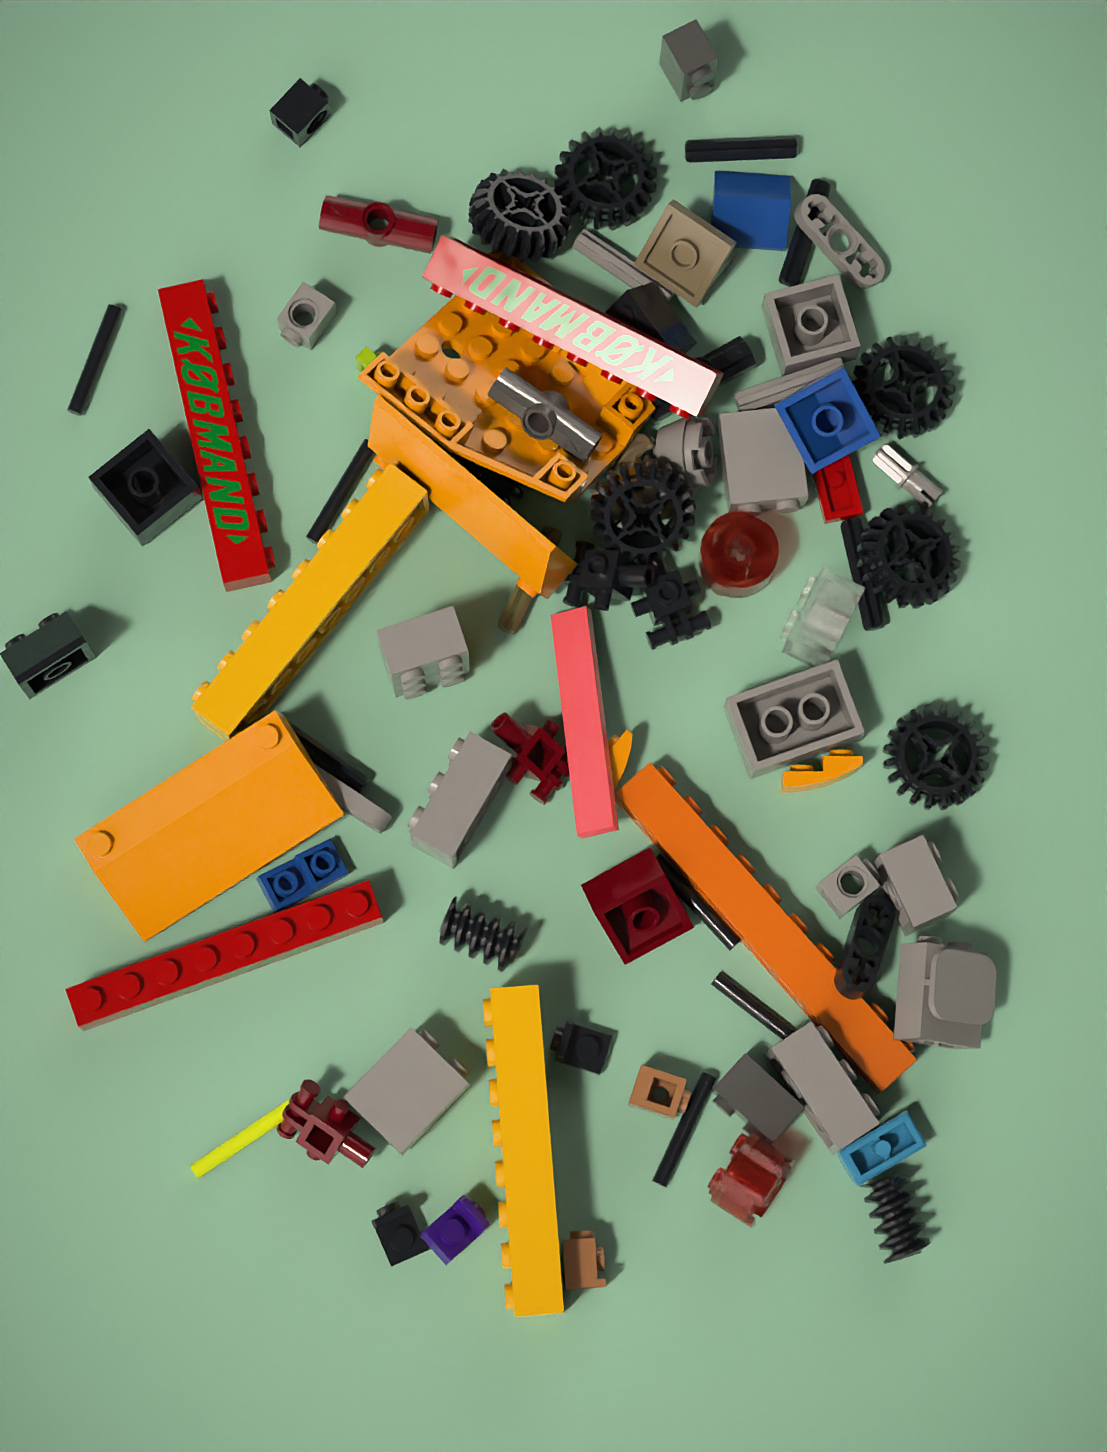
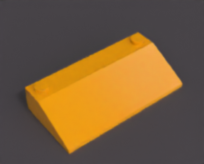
M380 395L376 398L373 405L368 447L377 454L373 461L383 470L392 463L428 491V499L520 577L516 584L532 598L539 593L548 600L578 564Z
M274 710L80 834L74 840L103 886L143 941L147 942L337 821L345 813L285 715Z

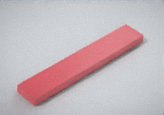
M587 606L550 615L577 836L582 839L619 830L592 612Z

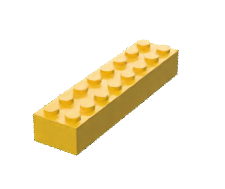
M392 463L384 471L379 468L373 473L366 484L368 491L360 501L355 498L347 505L341 515L344 519L335 531L329 529L325 532L316 546L319 551L311 561L304 559L292 574L294 581L285 592L280 589L271 598L267 605L270 611L262 621L254 620L242 636V639L245 641L236 652L230 650L218 664L217 669L220 672L211 683L205 681L194 693L192 700L195 703L191 707L198 721L224 742L260 720L430 510L428 491Z
M539 985L490 988L491 998L483 999L485 1027L493 1026L494 1039H486L488 1067L496 1066L497 1079L489 1080L491 1107L499 1106L500 1120H492L494 1147L502 1146L503 1160L495 1161L497 1187H505L506 1201L498 1202L500 1228L508 1227L509 1242L501 1243L503 1269L511 1268L512 1284H504L506 1310L514 1309L515 1317L563 1314L564 1305Z

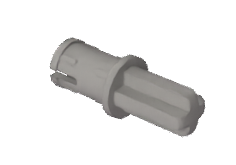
M882 445L873 455L872 461L898 483L896 487L898 489L904 488L926 510L943 493L942 489L935 486L917 470L919 467L917 464L911 465L890 445Z

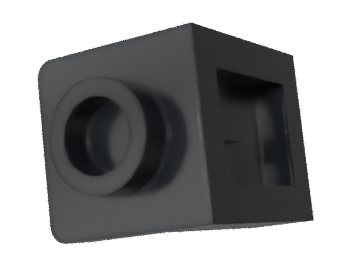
M570 1020L566 1021L564 1028L556 1027L549 1048L550 1050L557 1051L554 1061L600 1075L612 1036L574 1024L575 1022Z
M396 1201L376 1210L378 1218L371 1222L391 1267L428 1251L425 1241L419 1236L421 1232L409 1205L400 1207L399 1202Z

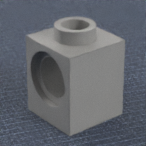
M302 282L277 317L279 330L282 331L280 333L281 337L297 348L302 344L312 350L337 315L335 302L305 282ZM301 313H311L315 316L314 321L306 326L297 324L295 319Z
M855 855L820 881L815 889L836 916L841 919L879 889L880 884L877 882V879L880 878V875L869 860L864 859L861 861ZM846 875L855 876L861 883V891L857 894L846 893L841 887V878Z

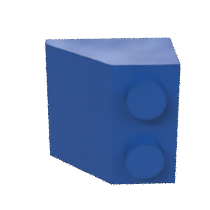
M844 365L811 381L774 404L811 474L881 437L875 422Z

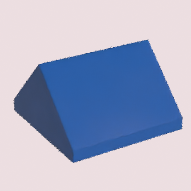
M715 171L711 225L736 241L737 244L734 248L786 251L791 208V176Z

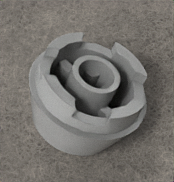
M692 415L690 419L681 418L662 426L657 434L653 458L657 460L658 467L661 469L666 464L671 465V476L681 473L684 476L683 485L691 486L693 492H697L701 487H709V483L715 482L717 478L719 456L713 455L712 442L709 436L716 435L713 422L710 418H697Z

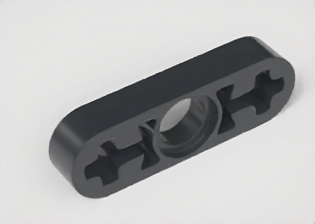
M873 894L868 896L855 911L834 976L836 989L842 996L848 999L856 1000L863 997L875 984L896 917L894 905L883 895ZM871 909L877 911V917L880 919L873 927L868 926L872 923L874 912ZM857 938H864L871 943L873 955H866L859 950ZM860 966L862 968L858 971L856 977L859 985H855L853 983V976L850 974Z

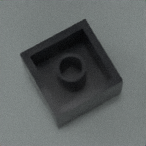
M150 429L146 430L88 477L93 489L142 547L202 499L197 484Z

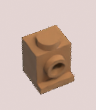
M641 1064L628 1106L674 1120L677 1112L685 1113L691 1095L690 1090L684 1089L687 1079ZM658 1087H662L668 1092V1099L664 1102H658L653 1097V1091Z
M594 1230L570 1232L571 1239L562 1241L565 1290L605 1288L606 1279H598L597 1271H605L604 1247H596Z

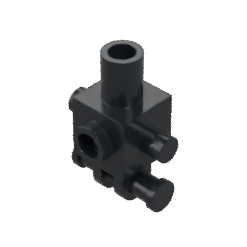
M577 541L575 544L577 549L573 560L578 565L572 570L573 573L569 574L565 579L564 583L568 585L566 596L563 598V603L573 607H581L583 602L581 598L584 590L595 597L593 606L595 609L608 611L611 600L630 601L633 588H652L656 581L655 568L653 565L638 564L635 561L631 562L627 555L620 553V550H614L617 544L607 547L606 550H594L595 545L592 543Z
M657 552L651 553L649 563L644 561L643 554L637 557L640 564L653 565L656 571L654 586L652 588H640L642 599L630 603L635 618L649 613L654 627L660 624L663 626V628L656 631L645 632L651 650H655L657 646L668 642L673 646L678 644L677 638L685 636L686 640L694 638L693 633L703 629H712L705 610L701 611L699 615L687 618V614H690L692 607L689 598L701 594L697 579L683 583L678 569L668 573L664 560L658 556ZM677 618L679 623L672 625L671 620Z

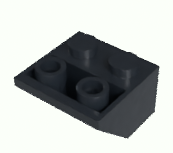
M653 282L628 289L605 312L685 354L697 344Z

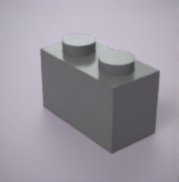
M697 19L662 36L659 64L680 102L690 97L692 100H697L708 94L712 86H714L718 57Z
M746 1053L711 1090L716 1095L713 1103L728 1117L735 1113L746 1123L742 1128L743 1131L759 1145L763 1141L771 1145L805 1108Z

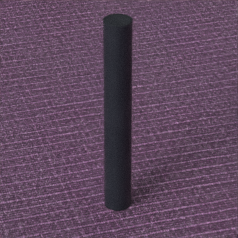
M108 304L67 409L72 414L82 416L123 311L115 305Z
M364 439L306 535V538L317 545L321 537L329 529L373 456L374 451L368 447V439Z
M661 854L656 856L676 894L726 948L731 951L741 939Z
M720 972L711 983L713 987L780 1039L784 1040L796 1032L795 1029Z
M705 1072L701 1073L688 1101L685 1113L682 1114L652 1179L656 1184L667 1187L717 1079L714 1076Z

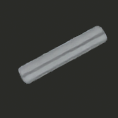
M583 230L576 237L573 248L631 288L653 282L667 302L670 303L674 292L633 265L635 262L588 230Z
M837 357L737 392L735 394L737 408L740 412L750 411L778 403L806 384L844 365L841 358Z

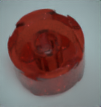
M730 512L716 518L708 527L701 540L698 566L702 578L712 591L720 596L744 598L756 594L770 582L779 556V544L776 534L766 522L764 523L753 514L747 512ZM733 549H738L740 555H745L744 561H737L736 557H731Z
M741 1133L729 1152L732 1156L727 1169L719 1167L707 1188L710 1189L709 1194L712 1195L711 1203L750 1228H753L756 1225V1219L753 1215L756 1214L762 1218L786 1180L781 1177L785 1171L783 1167L785 1166L791 1170L795 1159L754 1133L749 1137Z

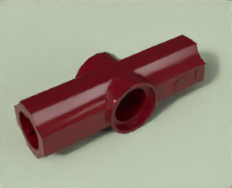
M326 195L320 212L319 230L364 239L375 247L392 245L431 254L439 222L438 219L393 210L383 202L365 204ZM375 219H384L389 223L385 229L380 231L369 227V224Z

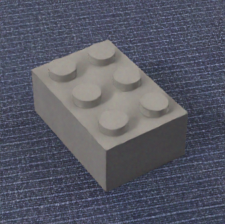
M454 606L377 630L381 655L395 697L404 695L406 700L417 698L427 693V687L440 683L442 687L454 686L465 680L464 675L470 674L468 648Z
M838 659L727 697L723 706L750 779L859 742L865 734Z
M471 731L465 740L460 737L457 739L448 755L450 767L445 774L440 771L438 772L428 789V793H430L429 803L426 808L419 806L408 824L412 846L454 869L503 785L506 773L512 767V754Z
M809 1022L770 1048L765 1055L792 1096L805 1107L802 1111L833 1155L880 1124L875 1117L880 1112L867 1093L861 1096L854 1086L853 1082L857 1080V1077L849 1064L844 1059L838 1062L830 1050L834 1043L827 1031L822 1026L815 1028L813 1023Z

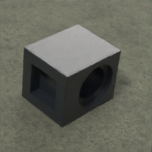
M299 78L269 110L271 122L297 146L301 147L330 117L329 97L315 83L309 86Z

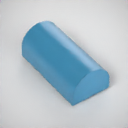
M905 1110L839 1150L837 1155L851 1180L856 1186H860L923 1149L927 1144L908 1111Z

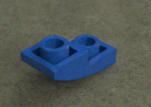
M329 839L297 854L294 859L259 875L256 880L275 914L319 892L349 873L332 840Z

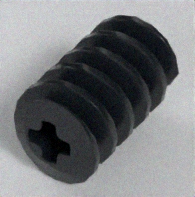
M455 896L440 927V945L445 946L454 938V950L459 953L468 944L469 958L474 959L481 951H484L483 963L488 966L497 957L498 970L503 972L510 964H513L528 928H525L518 936L514 935L515 922L513 921L504 929H500L501 916L496 915L487 923L485 922L486 909L482 908L473 917L471 916L472 903L467 902L458 910L456 909L457 897Z
M893 1175L860 1186L862 1188H873V1192L864 1198L865 1203L878 1204V1207L869 1213V1217L871 1219L883 1220V1223L874 1229V1233L888 1236L885 1241L878 1245L879 1249L892 1250L893 1252L892 1255L883 1261L884 1264L922 1253V1250L931 1244L930 1238L917 1237V1234L926 1228L925 1223L912 1222V1219L921 1212L920 1207L907 1206V1203L916 1197L915 1191L902 1190V1187L911 1181L910 1176Z

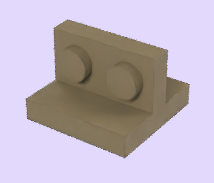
M673 199L668 203L633 265L694 307H697L704 300L715 279L731 265L735 258V255L731 252L737 242Z

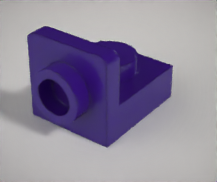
M462 1195L419 1236L447 1265L490 1226V1223L486 1219V1214L482 1207L475 1201L469 1200L465 1195Z

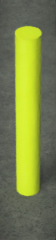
M290 1098L191 1164L190 1168L198 1179L282 1123L284 1120L282 1112L289 1104Z

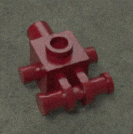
M504 712L495 718L490 730L505 743L502 749L512 754V767L505 777L516 785L519 784L523 777L541 781L535 790L532 789L529 794L536 801L545 805L548 802L547 798L554 789L559 791L563 786L560 779L563 776L570 777L566 745L564 750L553 739L560 728L550 720H546L541 728L526 723H521L520 725L508 713Z
M304 1080L300 1085V1091L292 1094L289 1104L283 1110L282 1116L284 1120L278 1124L277 1133L285 1139H293L297 1130L301 1133L295 1142L307 1150V1155L312 1160L318 1161L321 1159L326 1164H329L338 1153H341L361 1168H364L373 1156L376 1148L353 1133L361 1118L349 1110L350 1105L343 1099L334 1100L327 1096L319 1103L314 1097L319 1095L320 1086L315 1081Z

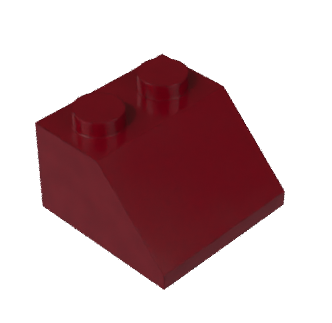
M651 847L581 884L595 916L624 965L694 928Z

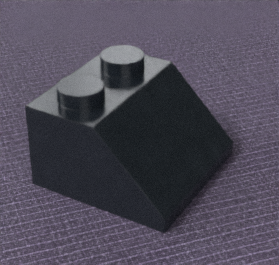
M67 611L61 615L53 613L47 616L38 624L39 629L28 636L20 634L12 638L5 644L6 649L0 653L16 682L29 699H32L96 658Z

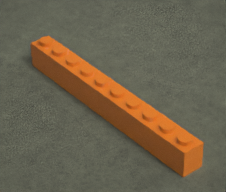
M651 762L615 792L616 803L701 898L741 939L743 945L817 1027L822 1026L827 1031L835 1048L877 1095L880 1094L917 1061L912 1054L916 1050L913 1044L894 1039V1033L885 1024L889 1021L888 1017L874 1002L868 1005L862 997L852 1000L838 992L834 983L836 969L832 965L835 958L821 943L815 946L805 935L809 930L802 920L794 913L788 916L778 905L782 902L780 896L767 883L762 887L752 876L755 873L753 866L743 855L739 854L735 857L725 846L729 843L727 837L717 826L713 824L709 828L699 817L703 812L696 802L688 795L682 798L673 788L676 781L670 773L662 766L656 769ZM853 978V983L859 985Z

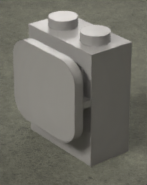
M776 408L719 414L717 426L728 514L738 513V517L748 518L760 515L761 510L777 509V513L784 514L799 511L800 506H805L809 495L804 460Z
M918 936L917 943H902L900 947L894 1039L948 1049H981L982 1025L987 1024L994 1014L997 971L992 959L987 956V953L971 950L972 944L948 942L947 946L941 945L942 938Z
M412 1027L343 1096L402 1156L451 1108L469 1087V1083L464 1079L469 1074L467 1070L453 1057L446 1062L435 1051L440 1044L424 1029L417 1033Z

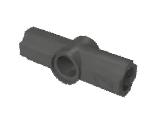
M507 367L500 373L487 394L494 401L519 417L524 431L530 437L536 440L549 438L584 463L603 437L602 433L570 412L569 404L563 395L553 390L541 392Z

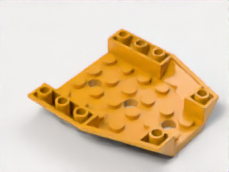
M492 251L489 253V255L549 284L526 264L521 263L517 257L511 256L507 260L506 254L500 251L493 254ZM455 295L390 357L382 352L358 375V378L449 452L563 502L577 501L621 456L656 409L650 400L634 392L637 386L625 380L621 384H617L600 375L602 368L590 362L587 367L574 363L566 358L568 351L556 345L551 350L532 341L534 334L523 328L520 329L519 333L505 328L498 323L499 316L489 311L485 315H481L464 306L466 299ZM442 349H453L459 354L460 358H448L444 355ZM506 367L541 392L553 390L563 395L569 404L570 412L603 434L601 441L585 463L574 455L566 453L561 446L549 438L536 440L530 437L524 431L519 417L487 395L493 383Z

